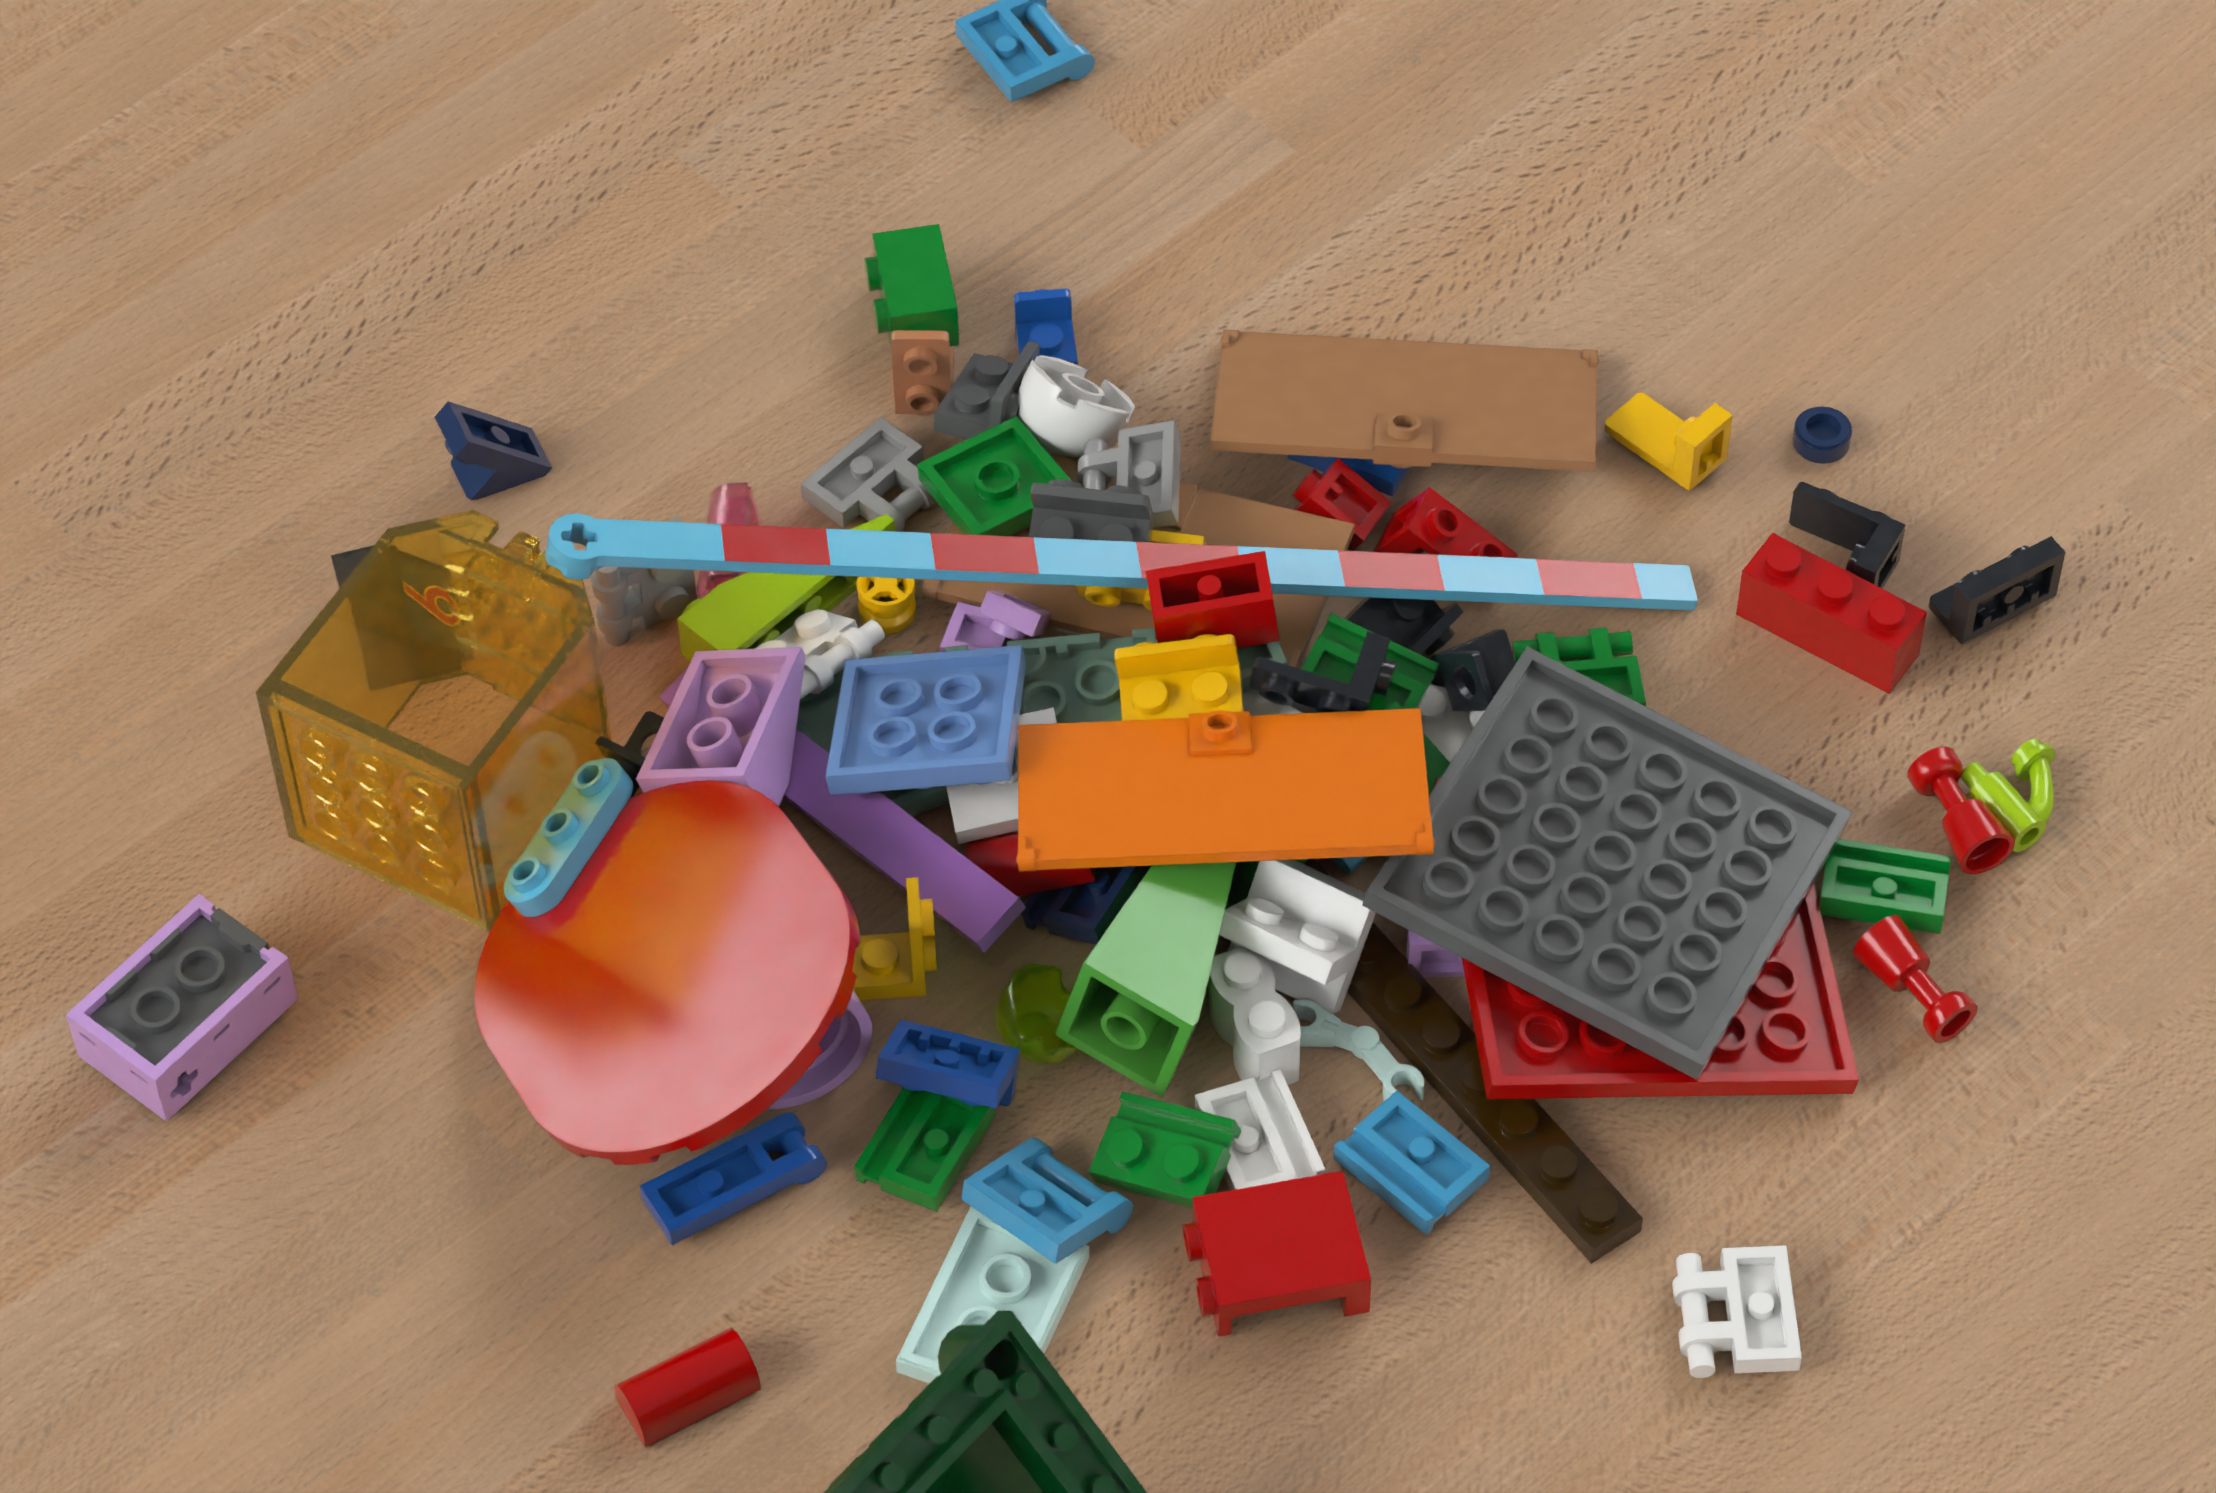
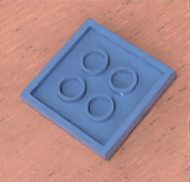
M1023 646L846 660L825 776L830 795L868 794L877 791L914 788L929 789L939 786L982 785L992 782L1011 781L1026 670Z

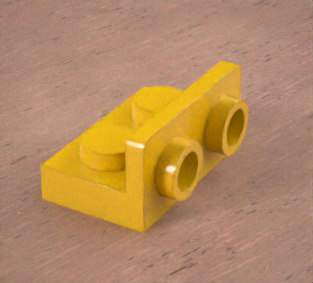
M1204 634L1193 639L1164 643L1142 642L1132 647L1118 648L1114 651L1119 677L1122 721L1189 718V714L1210 713L1217 710L1228 712L1245 711L1241 666L1234 635L1217 636Z

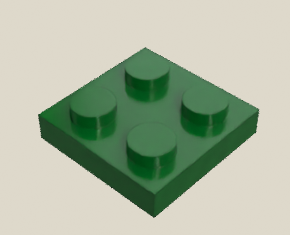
M1017 416L917 464L919 481L960 531L966 535L1011 536L1029 527L1034 508L1030 497L1032 484H1048L1049 481L1054 479L1071 480Z

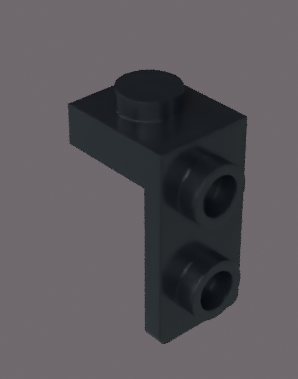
M1367 631L1349 685L1257 656L1252 667L1250 687L1258 690L1259 694L1270 702L1280 705H1292L1296 702L1317 709V713L1368 711L1375 694L1386 697L1394 675L1396 662L1387 660L1391 638Z

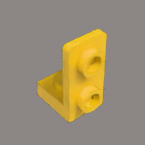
M1640 392L1606 419L1604 430L1686 490L1691 491L1727 460L1733 415L1714 403L1697 418L1692 416L1683 421L1648 395Z
M918 877L906 878L909 932L860 935L859 947H856L852 970L857 976L853 990L860 1001L926 996L925 971H937L933 902L932 899H920Z

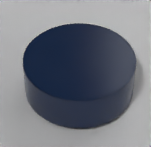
M1823 406L1809 408L1803 411L1795 421L1793 446L1800 456L1811 462L1825 464L1838 461L1849 450L1852 436L1851 423L1842 412Z

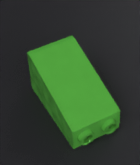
M1236 862L1152 865L1084 961L1055 1035L1163 1098L1172 1082L1200 1017Z

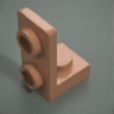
M893 331L891 333L895 414H935L936 409L954 384V347H950L949 333L946 331Z

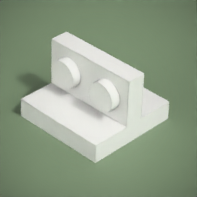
M1296 860L1260 861L1247 898L1224 911L1219 935L1231 940L1228 951L1244 946L1265 956L1274 971L1276 990L1297 1000H1312L1334 1015L1341 1010L1376 913L1362 906L1366 893Z

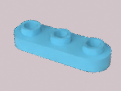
M611 758L592 760L578 768L562 796L542 821L535 836L518 861L510 868L504 882V895L521 915L537 917L549 912L560 903L630 799L633 791L632 779L616 760Z

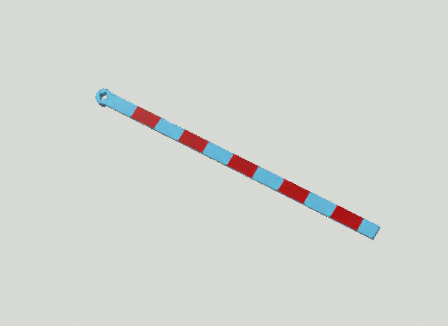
M579 513L566 514L553 522L550 526L545 551L548 565L559 569L565 578L575 580L589 579L595 570L604 566L1126 588H1148L1147 570L1265 551L1273 594L1694 611L1698 602L1689 565L595 519L589 515ZM573 543L586 546V550L574 549Z

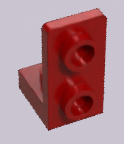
M1428 487L1392 513L1373 551L1421 554L1425 550L1433 555L1518 558L1515 551L1431 487Z

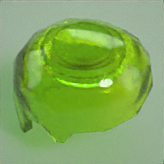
M1030 963L1014 971L996 1004V1028L1003 1041L1010 1047L1020 1049L1021 1057L1037 1064L1060 1063L1079 1050L1055 1035L1071 992L1062 984L1061 969L1055 966Z

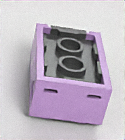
M198 894L66 1014L78 1056L167 1122L298 1000L289 958L273 946L269 948L268 942L222 909L218 908L216 910L215 904L201 894Z

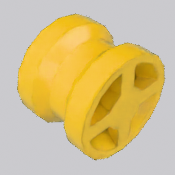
M857 578L858 613L863 625L870 620H874L882 627L885 635L899 633L911 625L917 613L914 579Z

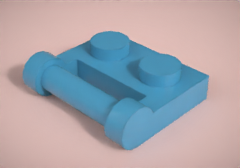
M999 0L955 20L957 38L1011 103L1067 77L1071 80L1082 79L1091 72L1095 64V59L1088 49L1083 45H1076L1049 13L1046 0ZM1020 20L1023 23H1030L1055 54L1048 56Z
M1036 1137L1026 1140L966 1178L963 1183L961 1199L1055 1264L1105 1231L1114 1234L1121 1230L1128 1222L1133 1211V1203L1117 1191L1105 1192L1053 1157V1149Z

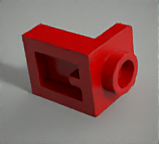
M1338 458L1322 474L1312 469L1292 494L1299 501L1294 510L1355 524V532L1349 544L1353 550L1364 542L1391 504L1388 498Z

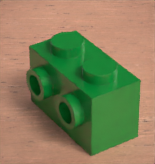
M935 224L872 233L874 257L864 258L868 290H879L881 298L873 300L877 333L888 332L891 346V333L893 331H946L949 333L950 346L959 345L958 307L940 225Z

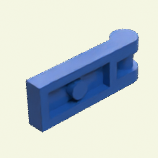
M789 1112L781 1114L640 1185L641 1198L670 1244L674 1245L794 1183L806 1184L815 1180L827 1168V1161L816 1145L807 1144L804 1139L806 1133L804 1126L794 1113ZM777 1151L783 1152L785 1155L772 1161L768 1153Z

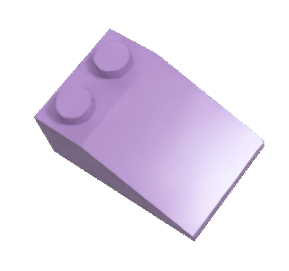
M802 647L695 651L636 777L643 793L677 783L706 780L724 781L754 789L768 797L779 807L790 779L806 656Z

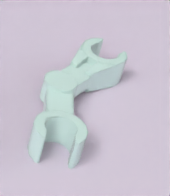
M1300 999L1293 1002V1009L1298 1019L1308 1020L1313 1023L1309 1026H1300L1301 1047L1336 1046L1352 1051L1356 1057L1366 1062L1383 1083L1382 1093L1384 1101L1395 1091H1398L1394 1088L1397 1085L1410 1086L1417 1097L1423 1100L1424 1077L1422 1073L1414 1066L1399 1064L1381 1043L1379 1034L1374 1028L1370 1026L1356 1027L1341 1022V1019L1312 1000Z

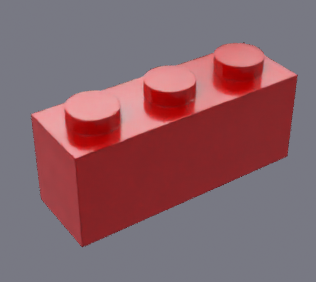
M1772 533L1742 570L1736 615L1890 694L1919 656L1927 611Z

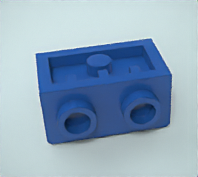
M900 1019L878 1056L876 1079L896 1083L900 1087L911 1091L924 1090L956 1098L960 1102L971 1106L984 1105L992 1108H997L998 1105L1009 1106L1015 1096L1020 1049Z

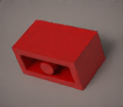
M1265 551L1146 571L1158 643L1193 639L1204 634L1217 636L1234 635L1237 648L1280 641Z

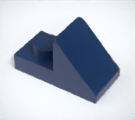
M449 401L435 416L446 439L445 447L453 456L451 466L469 500H478L544 477L552 469L531 427Z

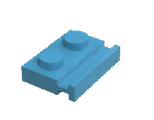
M1395 1091L1354 1128L1353 1134L1344 1142L1340 1140L1334 1145L1333 1159L1425 1235L1433 1230V1224L1442 1216L1446 1218L1489 1179L1490 1165L1399 1091Z

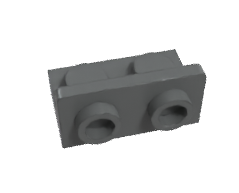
M1028 341L1014 363L1007 362L998 356H984L974 353L936 409L933 431L967 440L1017 416L1019 410L1017 399L1019 388L1031 361H1035L1036 357L1040 356V344Z
M1054 479L1049 481L1048 484H1032L1030 497L1034 508L1028 537L1129 542L1151 541L1154 515L1149 496L1141 494L1134 488L1115 485L1108 487L1107 490L1083 488L1074 481L1065 479Z

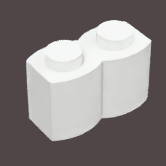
M1244 946L1216 955L1213 958L1209 975L1208 1008L1211 1022L1221 1038L1233 1046L1234 1066L1241 1080L1252 1077L1255 1078V1081L1271 1077L1272 1071L1281 1069L1287 1085L1298 1082L1301 1041L1299 1019L1289 1002L1275 992V975L1268 959Z

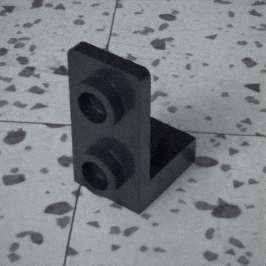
M1805 482L1798 483L1793 491L1789 523L1793 527L1851 550L1852 553L1846 570L1883 589L1900 561L1906 524L1896 521L1882 512L1872 511L1841 498L1830 490L1820 489Z

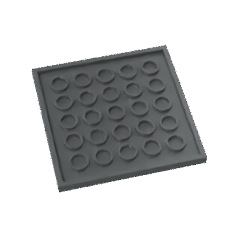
M1526 647L1429 795L1432 831L1435 840L1433 855L1389 856L1367 889L1362 906L1698 1080L1846 828L1853 811Z

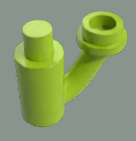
M2037 738L2023 743L2011 758V763L2015 767V775L2021 781L2030 780L2031 791L2028 802L2025 801L2000 772L1988 773L1979 762L1969 764L1962 771L1961 779L1971 789L1967 799L1976 798L1986 804L2015 840L2014 852L2024 851L2040 839L2045 832L2046 823L2053 810L2054 790L2050 764L2053 762L2056 752L2050 744L2042 743Z

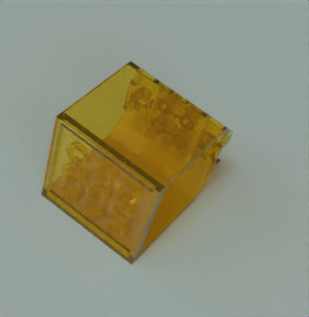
M469 510L388 528L257 689L256 696L288 837L490 932L494 922L508 901L504 895L503 888L510 868L518 861L539 830L544 818L551 812L572 781L578 768L589 761L605 758L595 742L599 736L611 740L595 621L583 579L565 578L559 569L548 565L545 551L541 555L540 539L523 531H519L503 549L489 543L499 530V522L477 511ZM464 675H470L492 685L493 690L519 701L469 766L388 729L422 685Z

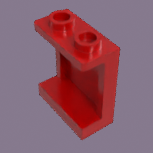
M1343 1171L1192 1197V1222L1182 1225L1184 1244L1189 1262L1200 1260L1203 1277L1196 1278L1199 1308L1203 1317L1213 1315L1218 1337L1231 1335V1322L1236 1316L1340 1298L1344 1316L1370 1312L1372 1278Z

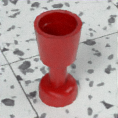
M1944 746L1931 749L1920 755L1911 764L1907 772V778L1919 794L1927 797L1937 796L1947 811L1942 819V828L1963 872L1972 875L1993 869L2011 854L2015 846L2013 836L1982 800L1966 798L1957 784L1962 776L1963 765L1953 748Z
M1899 915L1885 917L1865 932L1854 947V958L1894 992L1908 989L1927 1011L1924 1014L1923 1027L1935 1043H1944L1954 1038L1975 1017L1978 1007L1965 992L1951 991L1945 994L1926 973L1931 961Z

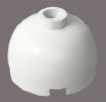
M1041 355L1037 356L1035 361H1031L1023 376L1017 396L1019 403L1017 417L1049 454L1079 459L1084 455L1086 442L1093 438L1105 441L1107 443V450L1113 447L1118 441V431L1126 428L1134 411L1135 405L1131 399L1118 387L1105 379L1101 387L1085 379L1084 377L1088 370L1059 358Z

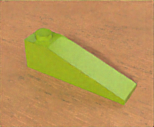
M885 514L849 530L895 531V520ZM747 572L721 583L703 598L693 600L684 609L681 616L677 618L681 655L691 662L695 651L755 649L765 642L776 639L790 629L801 615L816 609L827 612L833 610L857 590L856 581L858 577Z

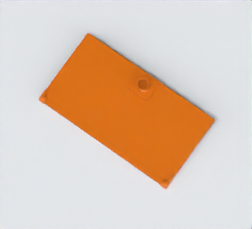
M1421 708L1250 715V711L1228 712L1217 710L1210 713L1189 714V718L1018 725V855L1016 862L1019 872L1052 869L1433 855L1435 840L1433 838Z

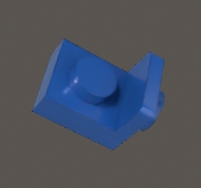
M1067 288L1040 289L1016 293L1014 295V313L1018 356L1028 341L1040 344V356L1059 358L1078 365L1072 323L1070 290Z

